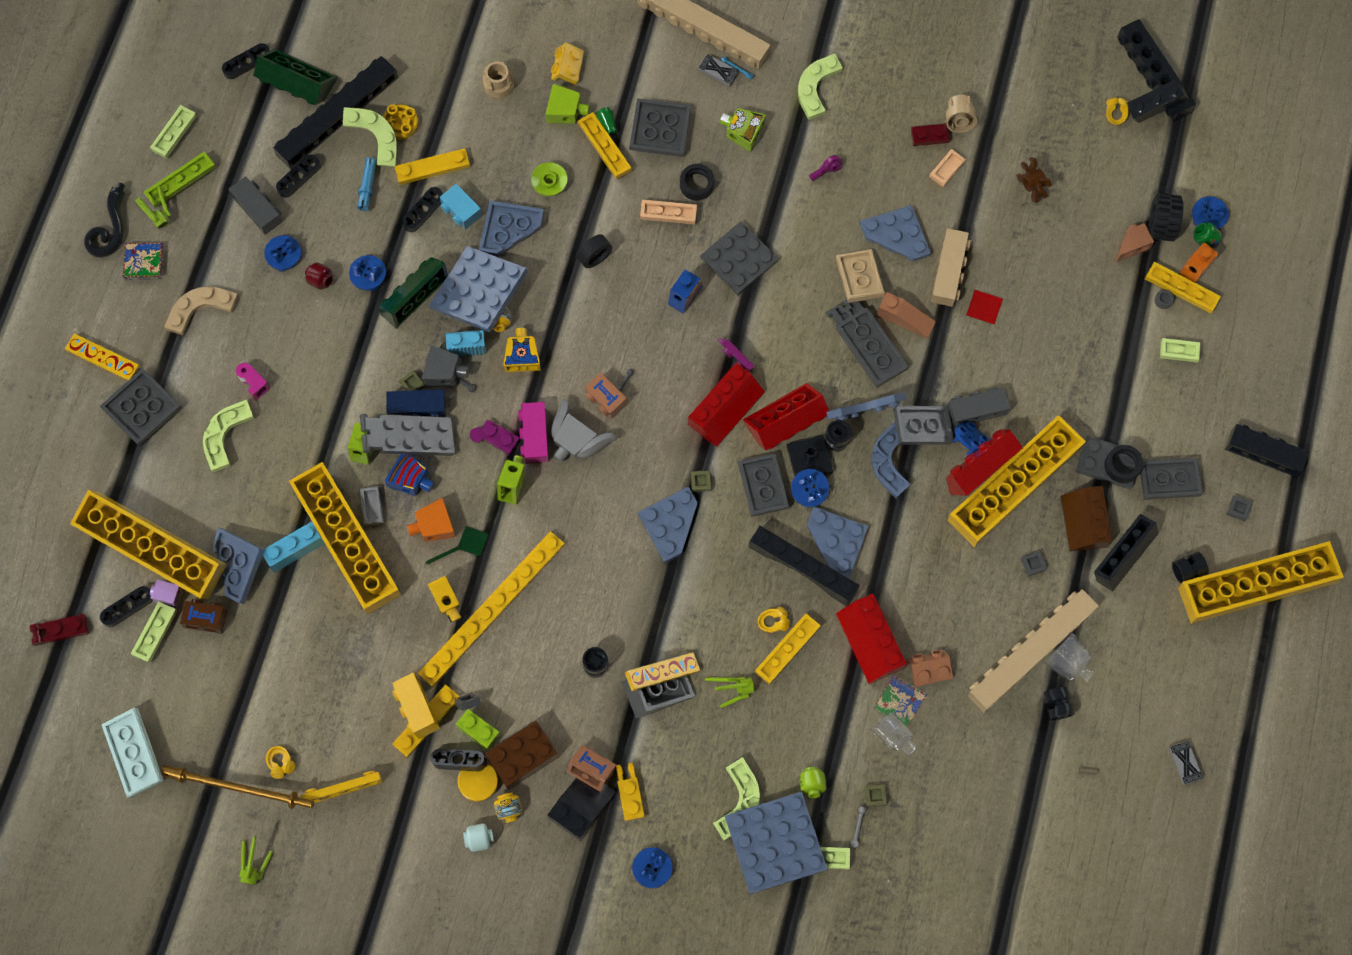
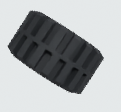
M1157 193L1149 216L1148 231L1152 239L1171 242L1176 240L1183 218L1184 204L1182 196Z

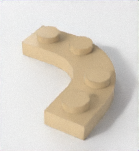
M216 287L193 289L184 294L174 304L164 328L167 331L184 335L192 315L197 310L205 307H214L232 313L238 299V294Z

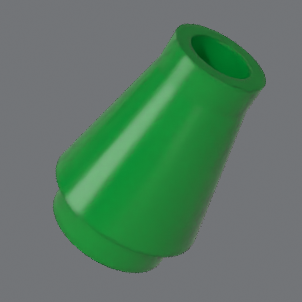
M609 107L598 110L596 117L609 136L615 134L617 129L613 110H610Z

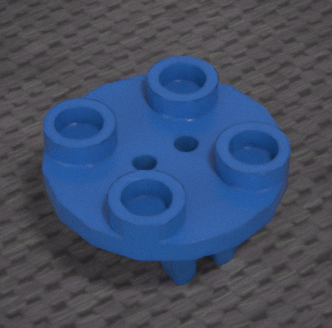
M1207 196L1200 198L1192 208L1193 224L1198 226L1200 223L1210 222L1218 230H1221L1229 218L1226 204L1216 197Z
M287 235L272 238L266 244L264 256L268 265L280 272L294 267L302 258L301 247L298 241Z
M360 256L350 266V280L355 287L361 290L375 291L385 280V265L376 256Z
M971 421L959 423L955 428L956 437L954 438V443L956 444L960 441L962 445L969 449L966 454L967 456L979 450L980 444L990 440Z
M806 469L800 471L791 482L792 496L797 503L804 507L818 506L828 496V480L818 470Z
M655 847L640 851L632 864L633 876L636 881L650 889L660 888L666 884L673 870L672 861L668 854L662 849Z

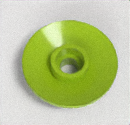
M553 162L538 165L531 175L532 187L543 196L558 195L565 189L568 181L564 168ZM548 180L553 181V183L547 184L546 182Z

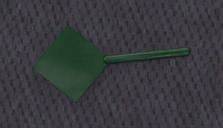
M465 526L457 547L427 560L425 564L428 565L457 550L481 556L489 534Z

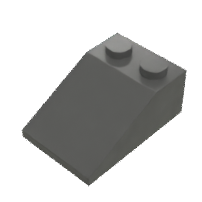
M687 676L631 691L627 679L622 682L636 719L695 697Z

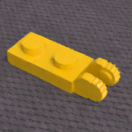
M633 762L628 763L631 779L623 780L621 765H616L619 780L617 782L625 822L645 818Z

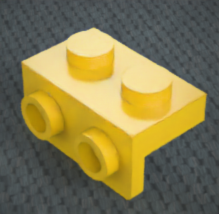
M566 42L557 47L554 53V57H556L555 62L551 68V80L555 81L561 78L575 85L579 79L584 50Z

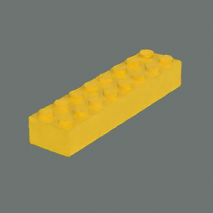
M1058 415L1030 440L1022 450L1006 462L950 513L947 521L975 548L1083 448L1086 441Z
M321 462L289 480L294 492L366 614L372 613L401 596L396 584L324 463Z
M87 491L70 523L72 526L200 599H209L227 566L224 562L98 491Z
M1328 541L1187 580L1180 584L1178 590L1190 623L1193 624L1333 585L1343 579L1344 576L1332 545Z

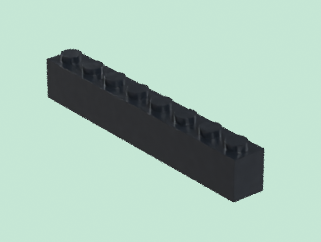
M382 56L373 60L369 67L364 71H360L356 78L351 82H347L343 89L333 94L324 105H320L298 127L291 129L285 138L278 140L273 147L276 156L291 170L304 157L309 155L343 126L344 107L363 109L398 79L396 69Z

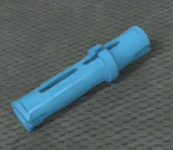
M370 157L365 159L362 184L358 191L359 201L357 209L363 211V207L364 211L369 210L377 164L375 158H371V162Z

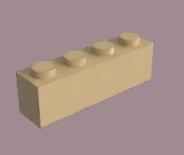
M947 228L931 302L953 307L954 301H958L960 290H957L958 284H962L964 273H961V268H965L967 257L964 254L965 251L969 250L971 240H968V232Z

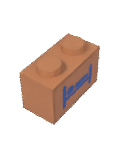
M601 372L584 387L586 398L591 403L596 402L600 406L598 408L604 416L609 415L613 418L628 404L627 398Z
M581 745L570 760L566 772L601 792L612 776L616 764L612 763L608 758L595 753L591 748Z

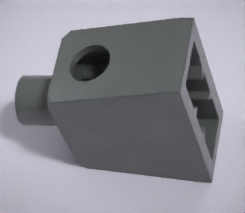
M431 346L422 380L426 386H455L458 377L468 378L470 368L461 366L462 361L459 355Z

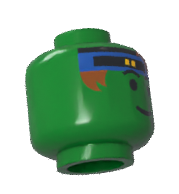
M1210 222L1200 223L1195 228L1193 235L1195 242L1199 246L1206 243L1212 249L1219 245L1222 237L1221 232Z

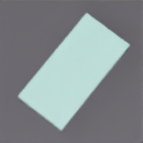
M134 707L102 724L127 798H132L164 781L138 708Z

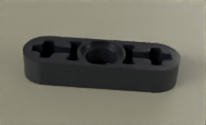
M260 43L226 61L222 65L224 76L227 79H235L255 68L257 59L254 60L253 54L257 58L259 55H262L259 53L260 51L265 53L270 51L269 47L264 43ZM250 58L251 62L248 65H244L242 60ZM228 68H231V69H233L234 71H233V72H230V71H228Z
M307 155L276 184L278 194L283 198L290 197L320 169L318 157ZM308 163H315V166H309ZM300 172L303 173V177L300 180H296L293 178L294 174ZM283 186H284V187H287V186H288V190H287V191H286L285 189L282 190V187H283Z
M429 188L404 216L402 222L406 231H417L441 204L440 196L443 195L440 188ZM432 194H433V195L438 194V198H435V197H434V198L432 199V196H431V195H432ZM421 206L428 207V211L423 214L419 213L418 209ZM414 220L415 224H410L408 226V221L412 222Z
M146 586L138 587L101 612L100 621L107 627L118 625L153 601L150 596V589ZM142 592L147 594L145 600L141 598ZM133 597L139 603L138 605H136V603L132 600ZM125 602H131L132 608L127 612L122 611V605ZM116 608H117V610L122 614L121 616H119L118 614H116V613H117V612L115 611ZM108 614L113 615V616H112V619H113V620H112L111 622H110L109 620H107V618H108L107 615H108Z
M436 749L430 755V761L437 769L478 772L487 766V759L480 751ZM463 756L461 763L454 764L456 757Z

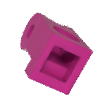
M241 363L236 367L238 378L242 383L248 384L250 387L248 391L255 401L270 390L268 383L251 365Z

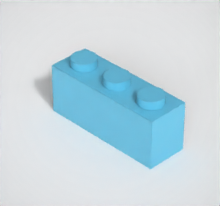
M310 522L265 548L263 556L273 573L325 543L313 522Z

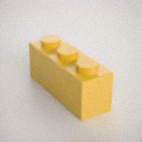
M414 672L392 683L395 689L392 693L396 701L401 703L399 710L404 718L407 717L409 723L406 726L411 735L415 734L418 739H421L440 729L421 682Z

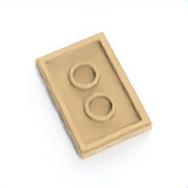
M872 249L836 255V262L848 303L885 296Z

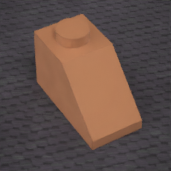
M1145 223L1141 225L1134 224L1127 229L1115 258L1117 262L1151 249L1154 241Z

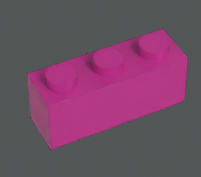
M545 402L522 403V410H518L519 421H523V428H519L520 439H524V446H520L521 457H525L526 463L549 462Z

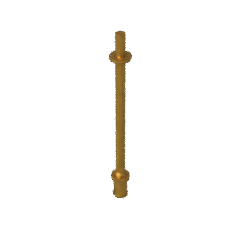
M164 764L161 768L162 777L175 779L179 783L188 780L288 803L290 809H294L296 805L313 808L314 800L300 798L296 791H293L291 795L189 773L185 767L176 768Z

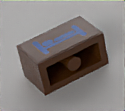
M192 599L191 602L185 601L180 624L186 629L222 634L227 610L222 604L217 602L203 604V601Z

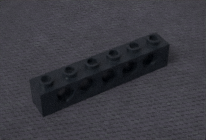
M1140 19L1121 27L1117 36L1118 41L1126 49L1128 57L1136 64L1138 72L1146 79V84L1149 88L1155 90L1163 86L1162 84L1179 79ZM1186 88L1185 91L1189 100L1165 111L1173 122L1191 114L1196 106Z

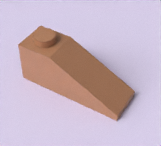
M886 292L877 313L878 317L927 339L936 323L904 299Z

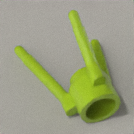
M158 186L157 190L164 211L159 209L152 212L140 197L135 202L154 222L157 229H161L170 223L168 218L171 214L168 211L161 187Z
M705 678V681L736 682L731 685L715 687V690L736 688L737 694L741 693L740 696L721 704V708L749 698V694L754 693L752 678Z
M255 836L252 838L247 866H245L246 842L242 841L241 870L239 877H241L240 882L256 885L257 880L261 881L263 872L273 854L272 851H269L257 873L258 868L252 867L256 846Z

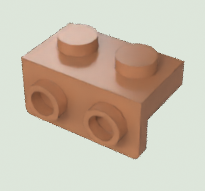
M934 650L931 654H916L912 658L907 659L915 687L953 679L950 656L946 651Z

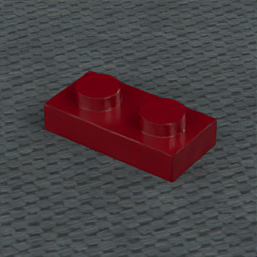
M946 124L911 127L913 146L945 144L950 141Z

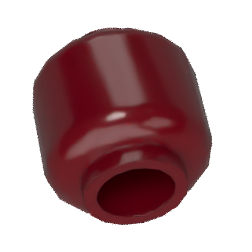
M313 263L305 270L306 282L319 290L328 288L333 282L332 270L321 263Z

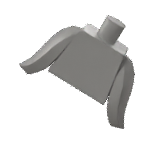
M561 399L559 410L551 428L554 443L559 447L553 455L557 460L563 462L568 454L574 459L579 457L587 458L599 452L609 443L617 440L613 433L597 436L594 431L569 414L568 400Z

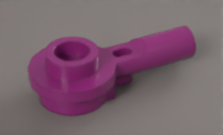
M832 155L823 162L820 169L808 176L811 181H814L826 172H836L841 168L843 161L840 157Z

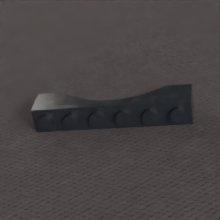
M760 525L749 541V548L800 573L845 606L850 605L859 590V584Z

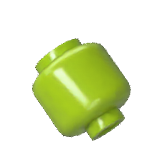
M818 767L805 768L800 774V788L804 795H808L809 798H818L820 794L825 792V774Z

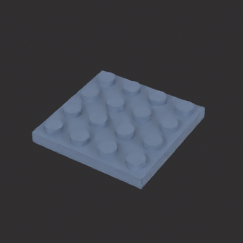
M466 246L429 304L431 310L491 332L527 275L528 270L523 266Z
M802 792L725 816L749 895L827 870Z

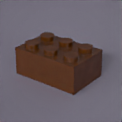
M534 721L485 753L507 790L515 787L559 758L558 753L537 721Z

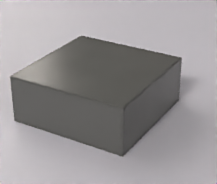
M1233 496L1226 515L1245 522L1252 502Z
M1040 551L1021 557L1027 577L1046 571L1047 568Z
M473 693L454 699L455 706L462 711L481 705L480 697Z

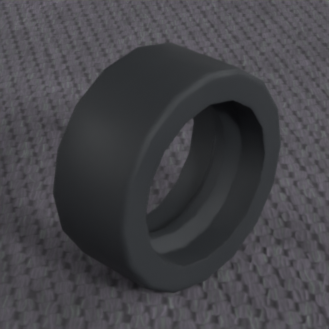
M692 164L682 171L680 175V190L685 197L693 201H701L712 194L714 175L707 166ZM693 174L703 175L708 180L707 187L698 191L692 190L686 185L687 178Z
M598 234L583 243L578 249L576 257L585 268H592L608 257L612 251V245L603 234Z
M1130 445L1114 447L1105 459L1104 468L1106 474L1118 483L1132 482L1138 477L1143 468V458L1140 452ZM1126 454L1134 460L1135 468L1130 474H1121L1113 467V459L1116 455Z

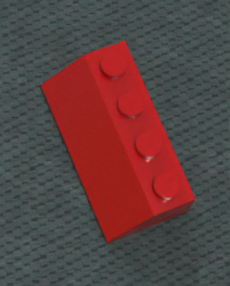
M736 362L688 416V425L715 447H718L763 396L765 391L753 375Z
M805 383L744 418L743 421L758 445L767 451L776 447L780 442L790 439L799 431L806 430L813 423L823 420L827 416L826 412H829L823 395L808 383Z
M1000 429L992 435V439L980 444L979 450L964 458L965 461L961 465H957L950 470L946 480L951 495L968 496L1023 449L1011 430Z
M874 594L856 600L836 613L868 684L899 672L906 667L907 663Z

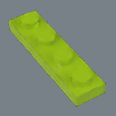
M204 151L143 193L154 208L162 204L157 190L158 186L161 187L164 199L167 201L215 169L216 166Z

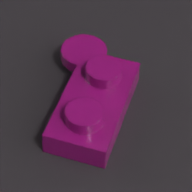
M719 338L717 340L724 347L722 351L729 358L733 356L738 361L737 363L748 372L754 368V365L728 339L724 338L722 340Z
M488 419L482 428H473L470 431V439L473 442L480 443L486 440L487 443L508 455H511L520 441L519 437Z

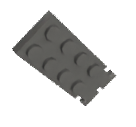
M845 300L843 301L844 309L838 304L825 312L828 318L832 317L837 324L835 329L876 388L908 370V365L868 308L864 309L859 301L848 303Z
M367 414L360 415L361 432L368 433L362 435L364 453H369L372 449L380 450L382 454L453 456L455 454L452 421L449 417L379 414L377 418H368Z

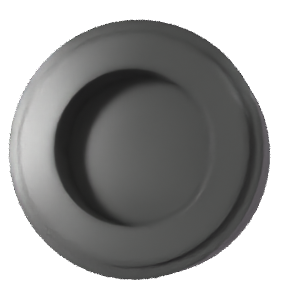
M1160 290L1154 299L1156 306L1161 309L1170 308L1174 302L1173 293L1169 290Z

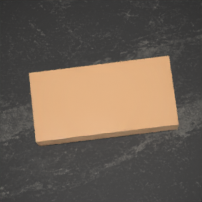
M951 149L930 173L929 178L944 188L965 163L966 159Z

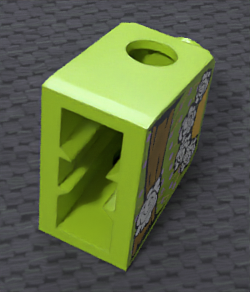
M738 108L733 117L723 113L720 124L727 126V138L751 152L765 124L766 115Z

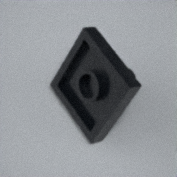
M823 436L786 444L794 477L800 471L806 469L818 470L824 475L833 473Z

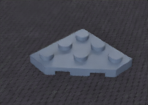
M489 201L479 251L499 256L541 229L544 209Z
M912 205L861 220L859 223L865 240L871 243L875 242L883 246L882 248L895 254L899 253L912 262L930 257L931 255Z
M689 487L638 512V516L664 564L682 555L697 508V501Z
M813 507L807 528L812 534L821 556L827 566L850 578L868 526Z
M218 528L212 548L213 552L217 554L218 560L227 564L221 575L226 586L224 588L225 595L240 604H245L265 549L224 528Z

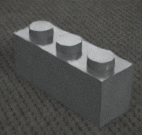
M245 176L228 190L237 204L266 235L282 223L280 217L282 213L276 205L272 206L269 203L270 199L265 193H260L257 183L254 180L250 181Z
M997 387L988 389L984 393L973 392L963 398L962 396H956L948 403L949 416L953 428L959 423H967L968 421L976 423L1008 415L1011 409L1005 389H998Z

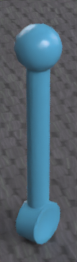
M722 57V62L746 75L747 78H753L754 75L752 73L746 72L731 63L727 57Z

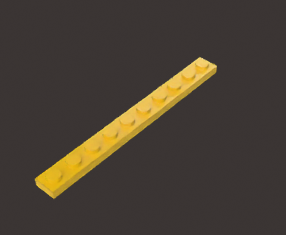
M550 531L418 672V675L433 688L565 546V543Z

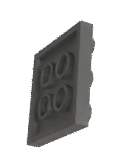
M637 98L629 150L684 157L691 105Z
M741 221L700 255V259L737 296L779 261V258Z
M143 368L100 405V408L138 446L145 442L182 408Z

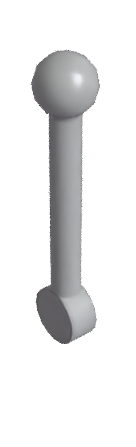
M863 806L858 808L857 826L854 839L850 843L853 848L859 845L857 839L862 817L866 812V808Z

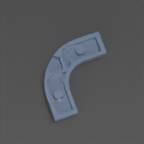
M905 392L826 413L828 420L834 418L836 420L859 417L860 412L874 409V412L885 410L886 405L889 408L899 406L900 401L907 399Z
M894 422L877 439L871 460L876 478L897 499L910 487V483L892 464V453L899 445L896 423Z

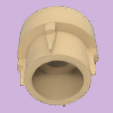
M498 61L492 62L485 67L482 79L485 92L493 98L508 96L514 88L513 75L504 62Z
M961 94L950 97L945 114L948 129L957 133L972 130L977 125V112L970 96Z

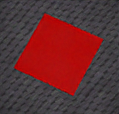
M974 290L966 316L995 325L1003 298Z

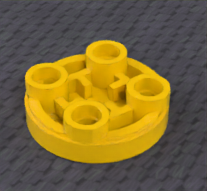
M394 104L387 107L382 117L391 125L396 140L411 137L417 131L419 124L415 109L407 105Z
M488 763L482 771H460L457 780L458 788L461 794L472 802L485 801L498 788L496 771Z

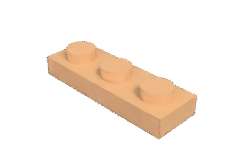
M642 200L640 219L695 225L697 205Z

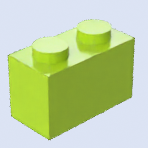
M469 709L465 711L455 724L458 730L486 751L491 750L501 737L499 731Z

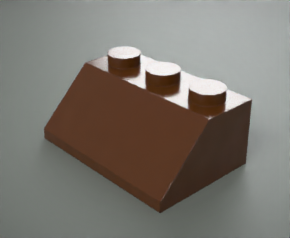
M1103 486L1082 488L1061 495L1069 551L1108 548L1112 543Z

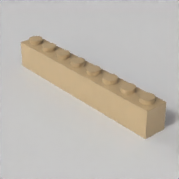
M637 0V4L643 9L654 12L656 16L669 20L672 25H678L687 33L698 36L703 42H709L718 50L725 51L733 58L744 61L749 67L759 70L770 54L771 45L690 0Z
M1083 589L1079 593L1074 591L1067 598L1069 602L1066 605L1060 604L1053 611L1055 613L1054 616L1051 618L1047 616L1039 624L1041 627L1037 631L1033 629L1026 635L1025 638L1027 640L1023 644L1019 642L1011 649L1013 653L1009 657L1004 655L997 662L999 666L995 670L990 668L983 675L985 679L982 682L977 680L969 688L971 692L968 697L983 713L993 706L1096 611L1099 606Z

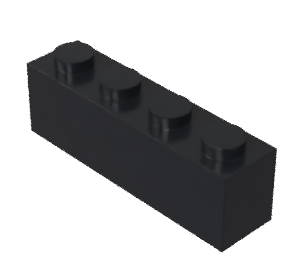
M1236 424L1225 447L1226 451L1296 478L1303 472L1309 455V451L1304 450L1301 446L1290 445L1283 439L1272 438L1267 433L1254 431L1244 424Z
M1139 514L1094 571L1096 581L1109 590L1114 591L1159 534L1157 523Z

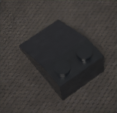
M576 778L547 815L548 819L581 842L616 792L607 785L600 792Z

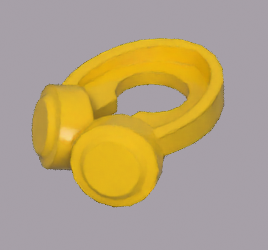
M1117 97L1106 101V118L1109 123L1116 126L1125 122L1128 116V101L1123 98L1118 99ZM1117 103L1120 105L1119 110L1122 113V117L1119 120L1112 118V112L1115 110Z
M780 606L777 609H768L758 617V626L767 633H774L779 630L787 631L790 625V621L787 618L788 613ZM768 616L781 618L780 621L775 622L771 627H767L764 622Z
M275 746L269 749L266 754V763L271 770L270 775L273 778L281 779L285 773L291 774L295 770L296 764L291 760L290 754L285 748ZM276 754L283 755L282 767L273 762V757Z

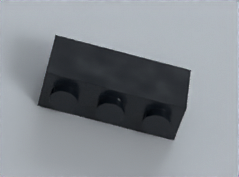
M1176 79L1127 102L1133 119L1140 123L1189 100L1183 83Z

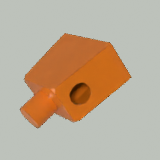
M1203 243L1189 258L1179 275L1196 283L1213 265L1219 255L1218 252L1206 243ZM1193 267L1196 269V273L1191 271Z
M443 498L416 511L417 522L407 525L409 535L413 536L421 533L424 542L455 537Z

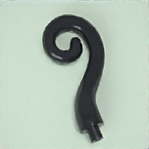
M118 182L116 187H112L107 197V209L113 225L111 241L101 248L93 244V238L96 235H101L102 243L108 242L110 234L103 227L91 228L85 235V249L94 257L102 258L111 255L122 242L123 222L119 208L125 196V192H123L125 185Z

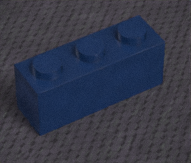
M444 389L386 391L387 415L446 417Z

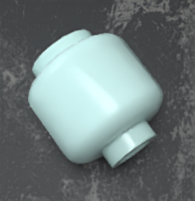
M486 824L468 826L466 832H463L465 847L469 848L472 852L487 850L490 848V842L494 841L492 829L488 830Z

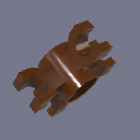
M1031 157L1029 158L1030 166L1025 162L1020 163L1026 174L1019 173L1016 176L1018 181L1023 183L1027 191H1032V202L1038 203L1039 194L1042 198L1048 197L1043 187H1051L1052 183L1049 178L1045 177L1041 169H1036L1037 161Z

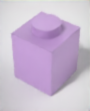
M157 580L150 590L151 599L155 603L159 601L170 607L178 608L183 589L176 584Z

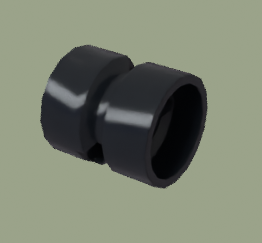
M835 420L828 425L825 434V444L830 450L840 452L848 446L851 437L849 424L842 420Z
M1198 551L1188 555L1186 559L1182 557L1172 562L1173 573L1180 584L1194 579V577L1198 578L1209 574L1207 562Z
M592 647L584 652L582 663L585 673L593 678L604 676L609 668L606 652L599 647Z
M1068 687L1054 688L1043 693L1045 703L1050 706L1047 711L1051 721L1075 715L1073 704L1069 702L1071 696Z

